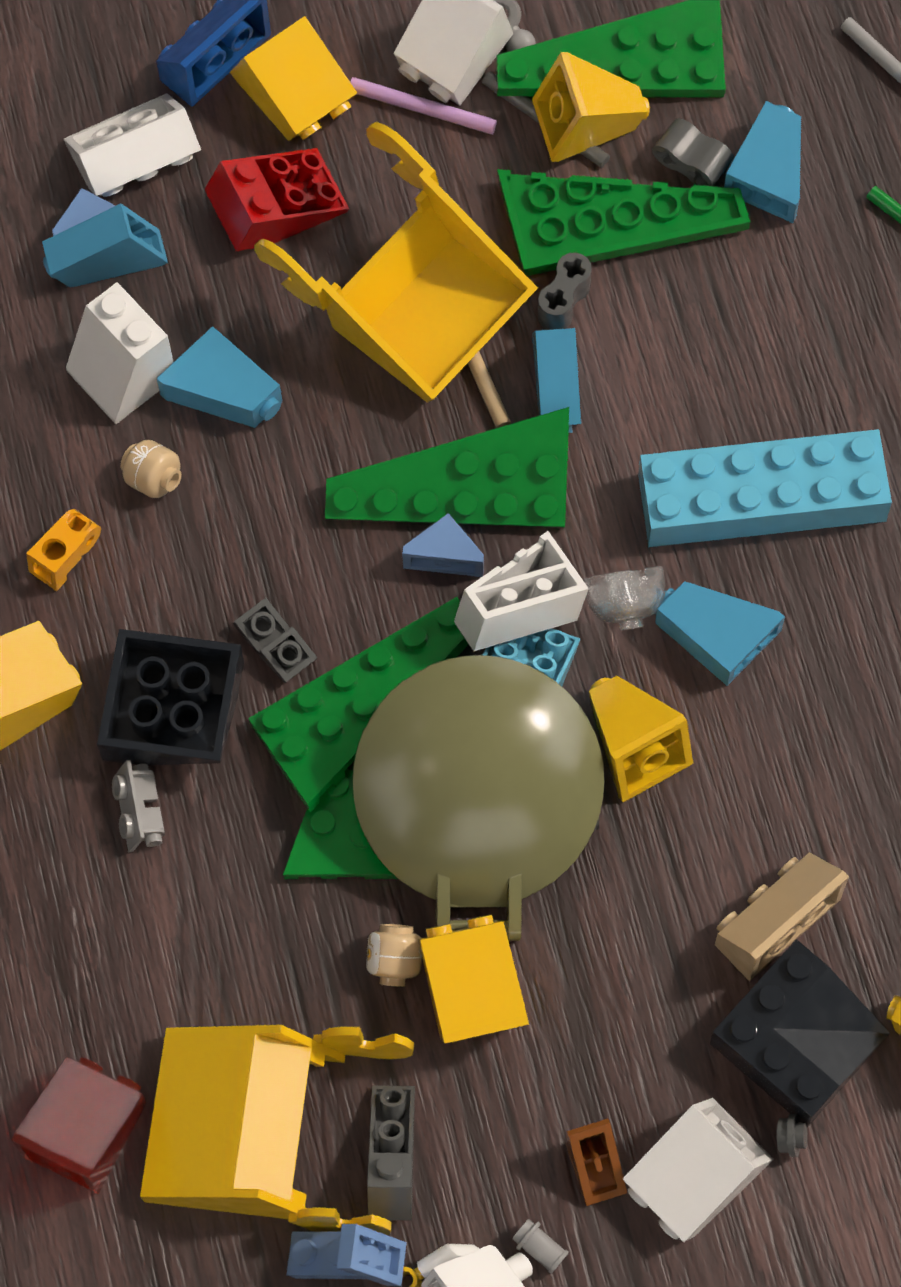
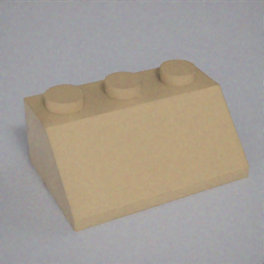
M810 852L800 861L796 857L792 858L778 872L777 875L780 877L778 881L770 888L766 884L760 886L748 898L747 902L750 905L738 915L733 911L719 923L716 928L719 933L717 934L715 946L748 981H751L840 901L849 878L843 870Z

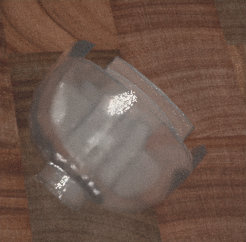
M663 566L647 567L643 571L626 570L583 579L589 588L586 595L589 608L600 620L607 623H619L620 631L644 627L643 619L655 615L657 608L664 602L666 596Z

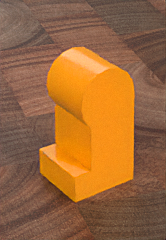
M76 509L67 511L26 553L28 571L55 591H58L67 581V574L81 560L82 555L86 554L94 546L101 533V527Z

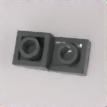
M266 597L233 623L249 645L284 683H287L317 659V656L294 627L288 626Z

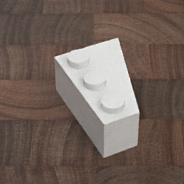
M549 531L540 536L536 544L527 550L523 548L518 551L514 559L502 568L497 566L464 589L454 623L472 650L477 651L577 621L589 588Z

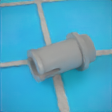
M528 1219L512 1240L518 1244L516 1247L518 1251L523 1248L552 1274L569 1252L564 1250L539 1228L540 1222L534 1224Z

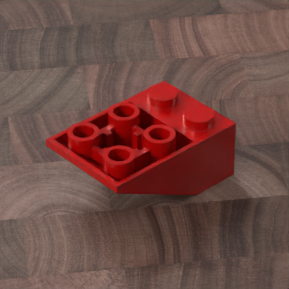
M317 148L220 161L204 189L236 251L254 249V245L260 239H266L275 244L347 213L349 210Z

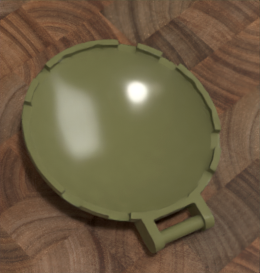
M485 655L461 656L431 664L399 683L380 702L366 728H364L356 750L352 780L353 797L361 828L369 845L381 862L403 883L415 891L436 900L435 927L451 924L452 931L469 928L467 920H450V907H506V920H493V922L504 921L508 941H520L522 899L542 890L560 877L579 857L595 829L603 801L604 767L600 746L589 719L574 698L556 681L543 672L512 659Z

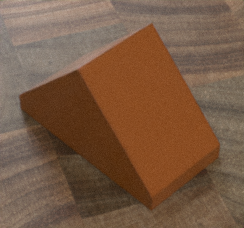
M607 1118L567 1131L565 1144L586 1206L626 1194L627 1189L623 1180L622 1168L609 1119Z

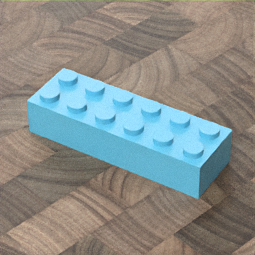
M879 429L640 455L638 477L649 547L886 522L892 504Z

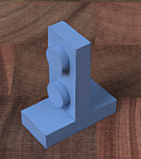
M342 1224L341 1232H292L286 1275L296 1279H368L386 1286H401L407 1242L358 1224Z

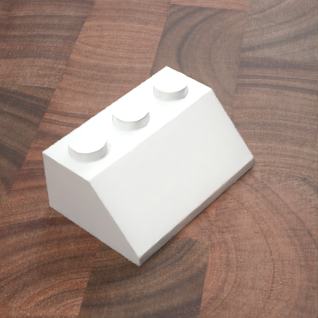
M167 93L64 138L65 144L88 188L96 196L102 194L104 197L120 192L123 189V184L134 179L144 181L158 174L157 169L168 164L172 166L184 164L193 158V153L201 150L185 108Z

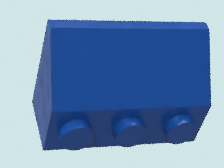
M217 0L212 10L202 20L193 22L181 39L174 45H168L160 53L156 60L160 81L193 107L225 78L243 57L254 51L271 35L267 0Z

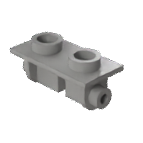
M126 760L113 777L112 792L115 800H119L120 835L123 839H126L128 852H133L142 841H145L147 847L161 845L165 831L160 807L145 808L144 803L156 802L158 800L154 772L149 770L147 764H138L132 767L131 761Z

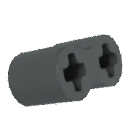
M680 118L672 122L652 148L655 158L661 164L682 173L695 185L714 186L734 160L731 150L724 143L704 135L690 122Z
M568 253L562 256L556 267L555 280L540 292L538 297V322L545 330L567 329L573 319L574 305L588 295L591 287L592 268L590 261L583 254Z

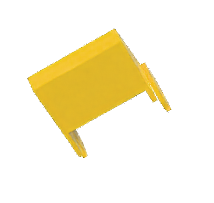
M374 122L366 129V136L372 146L389 154H395L401 159L392 167V170L402 179L422 190L415 197L418 210L342 289L335 282L330 285L322 276L315 281L288 253L271 241L260 239L254 245V250L260 261L279 271H284L289 276L281 285L304 303L313 307L317 306L322 311L326 309L334 330L428 403L446 387L538 287L439 186L436 171L396 131L384 124Z
M284 1025L166 1028L140 1193L141 1199L145 1203L288 1219V1222L311 1231L341 1232L342 1224H358L382 1234L390 1235L392 1222L376 1215H366L352 1218V1220L340 1219L336 1208H306L307 1194L292 1189L309 1064L316 1067H324L325 1061L345 1063V1055L377 1059L407 1058L413 1055L414 1042L396 1033L376 1038L375 1041L363 1040L360 1027L328 1028L323 1030L322 1034H314L313 1039Z

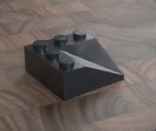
M119 629L97 741L102 760L120 763L130 760L131 764L221 763L242 677L244 658L241 644Z
M796 939L713 1031L710 1044L790 1114H798L799 1122L806 1123L808 1128L889 1036L890 1032L827 964Z

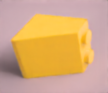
M305 16L243 57L230 71L233 78L288 141L298 135L302 140H305L322 128L318 123L319 120L328 114L334 120L352 107L348 100L357 94V91Z
M40 621L0 636V751L72 706L82 686L78 671L67 662L59 650L56 639L52 634L47 633Z
M492 915L467 920L469 928L452 931L451 924L426 929L427 937L419 939L438 1032L444 1044L529 1025L504 921L493 922Z

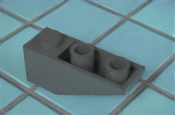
M372 1085L367 1183L368 1215H376L387 1220H412L415 1086Z

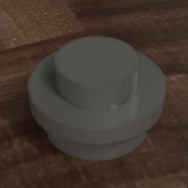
M789 1114L788 1118L778 1119L779 1153H789L790 1157H798L800 1149H806L807 1125L806 1123L799 1122L798 1114Z

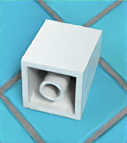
M422 0L394 52L400 65L398 70L414 83H417L420 79L430 86L428 89L430 93L442 102L447 103L450 99L460 106L511 38L513 31L503 6L494 0Z
M116 282L86 305L66 370L109 418L117 424L159 391L157 377L174 362L168 335Z
M710 1098L692 1105L629 1171L623 1180L630 1186L628 1189L630 1196L640 1206L644 1208L649 1206L661 1218L658 1223L670 1237L676 1240L680 1238L683 1242H686L695 1237L772 1162L773 1158L714 1098Z

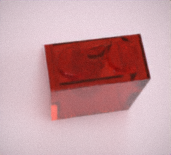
M66 1057L16 1130L11 1141L23 1158L99 1195L147 1102L143 1094L139 1092L141 1086L134 1081L120 1075L115 1081L101 1074L103 1068L87 1058L81 1057L79 1062H76Z

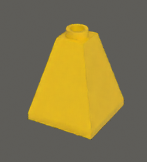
M561 52L532 98L552 162L562 161L592 146H598L636 130L640 122L647 119L650 110L649 101L646 97L642 96L639 86L568 52Z
M619 676L611 679H599L591 686L589 696L618 797L622 802L631 799L693 764L688 724L683 714Z

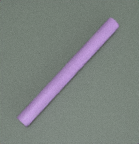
M355 77L350 82L358 95L493 135L496 128L497 120Z

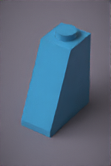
M766 101L729 167L724 185L727 188H740L744 202L791 223L796 219L800 200L801 116L795 114L784 105H775Z
M121 203L42 241L46 256L43 259V263L50 277L59 280L70 288L159 267L168 263L160 230Z
M213 326L157 377L160 395L165 400L253 428L263 420L268 421L273 418L279 411L282 403L280 385Z
M575 328L534 331L532 333L538 413L543 415L569 407V433H573L572 425L581 424Z
M684 581L676 590L669 588L656 603L655 624L728 686L782 631L785 616L779 611Z

